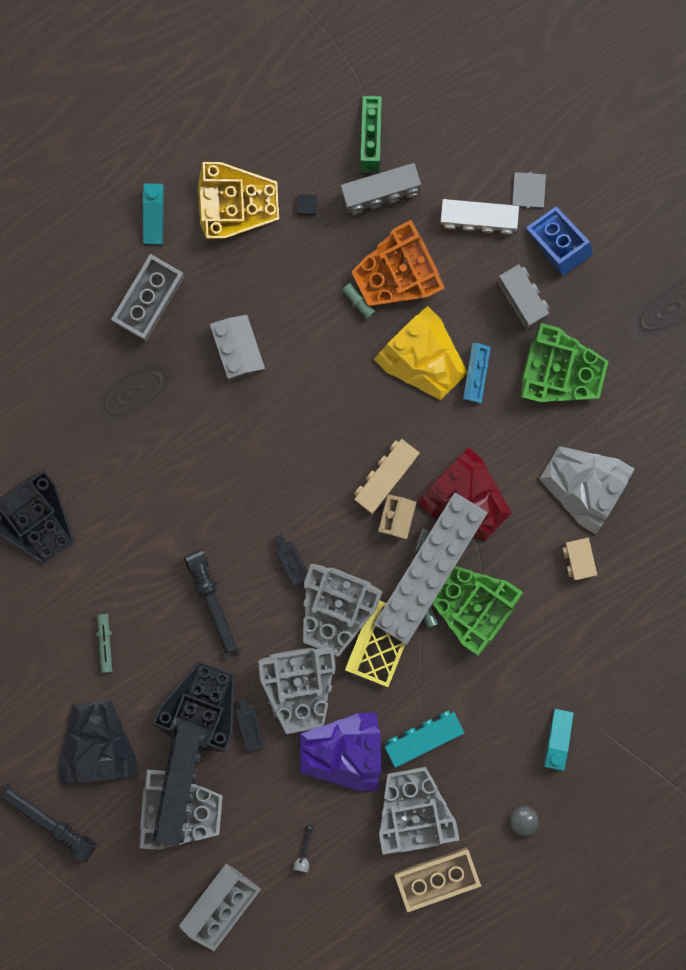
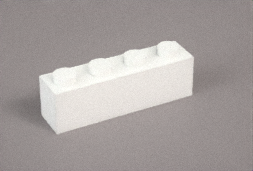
M443 199L440 225H444L446 229L463 227V230L474 231V228H477L487 233L499 230L502 234H512V232L517 230L519 206Z

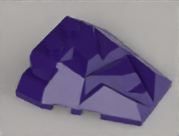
M355 713L344 719H339L333 723L300 733V773L357 791H376L379 784V775L381 774V740L377 714Z

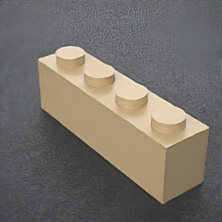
M403 439L392 444L389 448L392 451L389 456L386 457L384 455L377 464L380 466L376 472L372 470L366 478L368 482L364 488L360 486L354 493L356 496L354 501L371 514L376 511L420 454Z

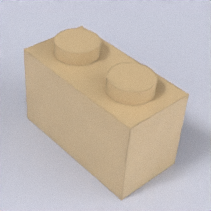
M388 494L378 532L407 539L416 502Z
M589 538L564 543L565 547L562 550L564 558H568L569 566H567L569 578L572 577L574 581L596 576L597 571Z

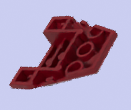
M470 447L462 453L416 502L430 516L439 519L453 494L457 493L488 512L474 534L475 537L484 541L511 515V511L484 461Z

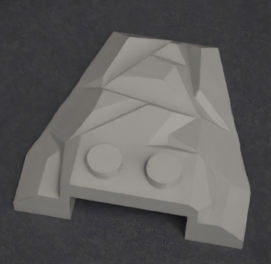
M558 446L539 480L560 501L566 511L574 517L580 526L596 535L626 487L634 468L616 458Z
M311 564L304 582L306 597L304 600L303 642L318 649L333 648L334 655L339 657L377 610L383 592L371 586L370 582L335 568Z
M305 648L271 654L269 655L270 657L257 661L260 682L286 734L324 726L328 708V694L332 688V685H330L331 679L336 669L333 648Z
M426 767L387 775L379 832L383 855L410 852L459 841L456 820L450 813L446 802L440 795Z
M147 770L140 818V848L161 850L173 846L152 842L165 771ZM191 784L190 792H193L191 804H187L186 811L189 812L187 824L184 823L182 831H185L184 842L180 843V845L219 835L222 795L196 784Z

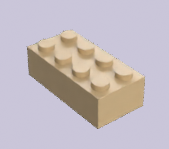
M467 847L394 873L407 912L481 887Z

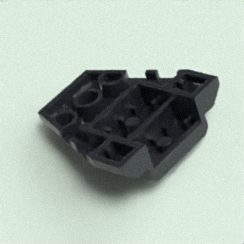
M112 701L73 704L59 761L60 783H79L138 776L136 755L130 746L129 739L123 730Z

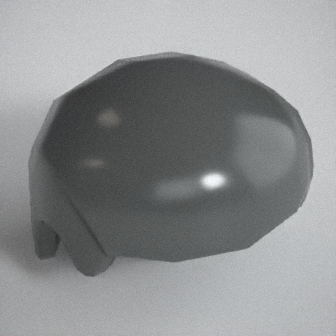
M520 806L515 808L510 814V827L512 832L518 837L527 838L537 832L539 819L537 813L532 808Z

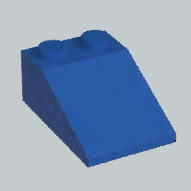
M557 206L526 227V230L549 262L562 276L593 255L589 240Z

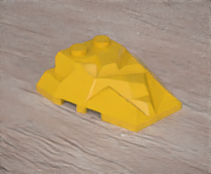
M428 306L416 315L373 359L387 374L393 375L439 400H442L467 375V371L442 320Z

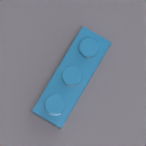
M472 343L464 400L482 403L491 349L489 346Z

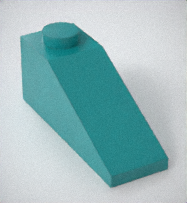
M144 183L143 244L163 245L165 194L163 184Z
M554 709L543 766L564 771L573 712Z

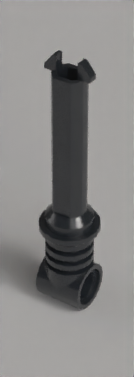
M200 549L185 555L186 567L190 574H194L192 578H195L193 580L194 583L197 582L195 592H198L203 597L224 649L223 657L230 659L228 652L236 650L237 655H240L241 647L237 648L216 595V585L218 583L213 578H210L212 574L208 573L210 569L207 570L209 564L204 551Z
M3 784L7 791L4 795L0 794V801L3 799L51 833L54 843H63V846H67L68 850L71 848V854L81 862L88 861L97 847V843L93 839L85 835L79 836L80 833H76L75 830L71 831L70 823L56 821L11 789V784Z

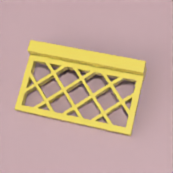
M379 601L377 610L360 631L345 670L389 687L405 643L402 642L394 646L390 634L387 632V635L378 639L375 638L373 630L376 625L374 623L379 617L383 606L385 607L387 604ZM371 635H372L373 638H374V640L371 641V642H369V640H370V638H371ZM388 637L392 648L381 652L377 641ZM375 642L380 653L369 657L366 651L367 645ZM400 646L399 651L397 653L395 648ZM393 649L396 655L395 661L387 664L383 653ZM365 653L367 658L362 660L363 655ZM381 655L385 665L374 670L370 659ZM368 660L372 671L366 674L358 671L360 663ZM393 664L392 669L390 671L388 666ZM385 667L389 673L386 682L379 680L376 675V671ZM374 673L375 678L369 676V674Z

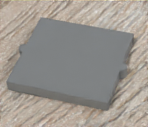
M515 172L512 205L526 207L527 209L530 207L544 208L546 174Z

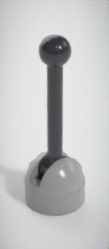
M312 825L306 826L307 833L302 857L295 861L294 870L309 871V862L305 857L310 833L313 831Z

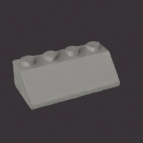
M225 864L179 927L191 939L215 951L260 892L261 888L238 870Z

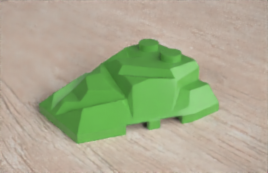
M540 323L535 337L530 344L521 383H523L521 397L536 402L599 399L609 361L590 348H586L578 343V340L565 334L562 329Z
M455 566L432 604L445 619L462 645L479 656L487 645L492 642L512 614L523 592L508 581L495 579L488 575L478 574Z

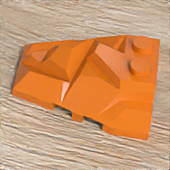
M412 220L394 228L383 242H380L377 248L370 255H367L352 271L368 306L427 298L445 289L440 274Z

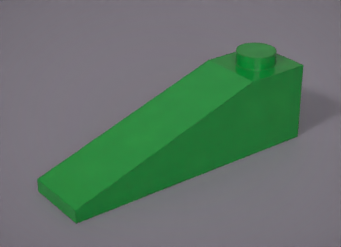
M363 96L360 173H379L382 96Z

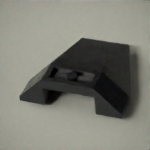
M45 470L27 477L0 497V536L43 564L75 542L57 486Z
M198 661L160 705L153 726L172 737L175 725L202 729L201 733L204 734L202 745L198 746L199 748L209 751L226 752L233 728L234 674Z

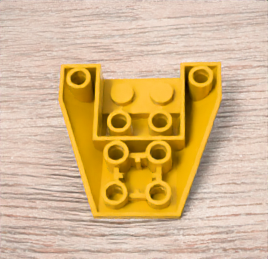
M202 162L198 182L200 225L206 239H225L279 220L277 181L222 162Z

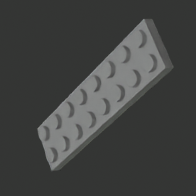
M454 493L374 625L403 643L408 644L488 512Z

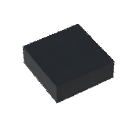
M298 194L297 214L316 215L317 195Z

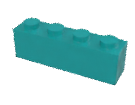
M449 710L438 715L440 719L435 721L429 719L421 724V728L417 730L411 728L404 732L405 736L399 739L395 736L387 740L388 744L385 745V748L395 768L464 734L455 713H450Z

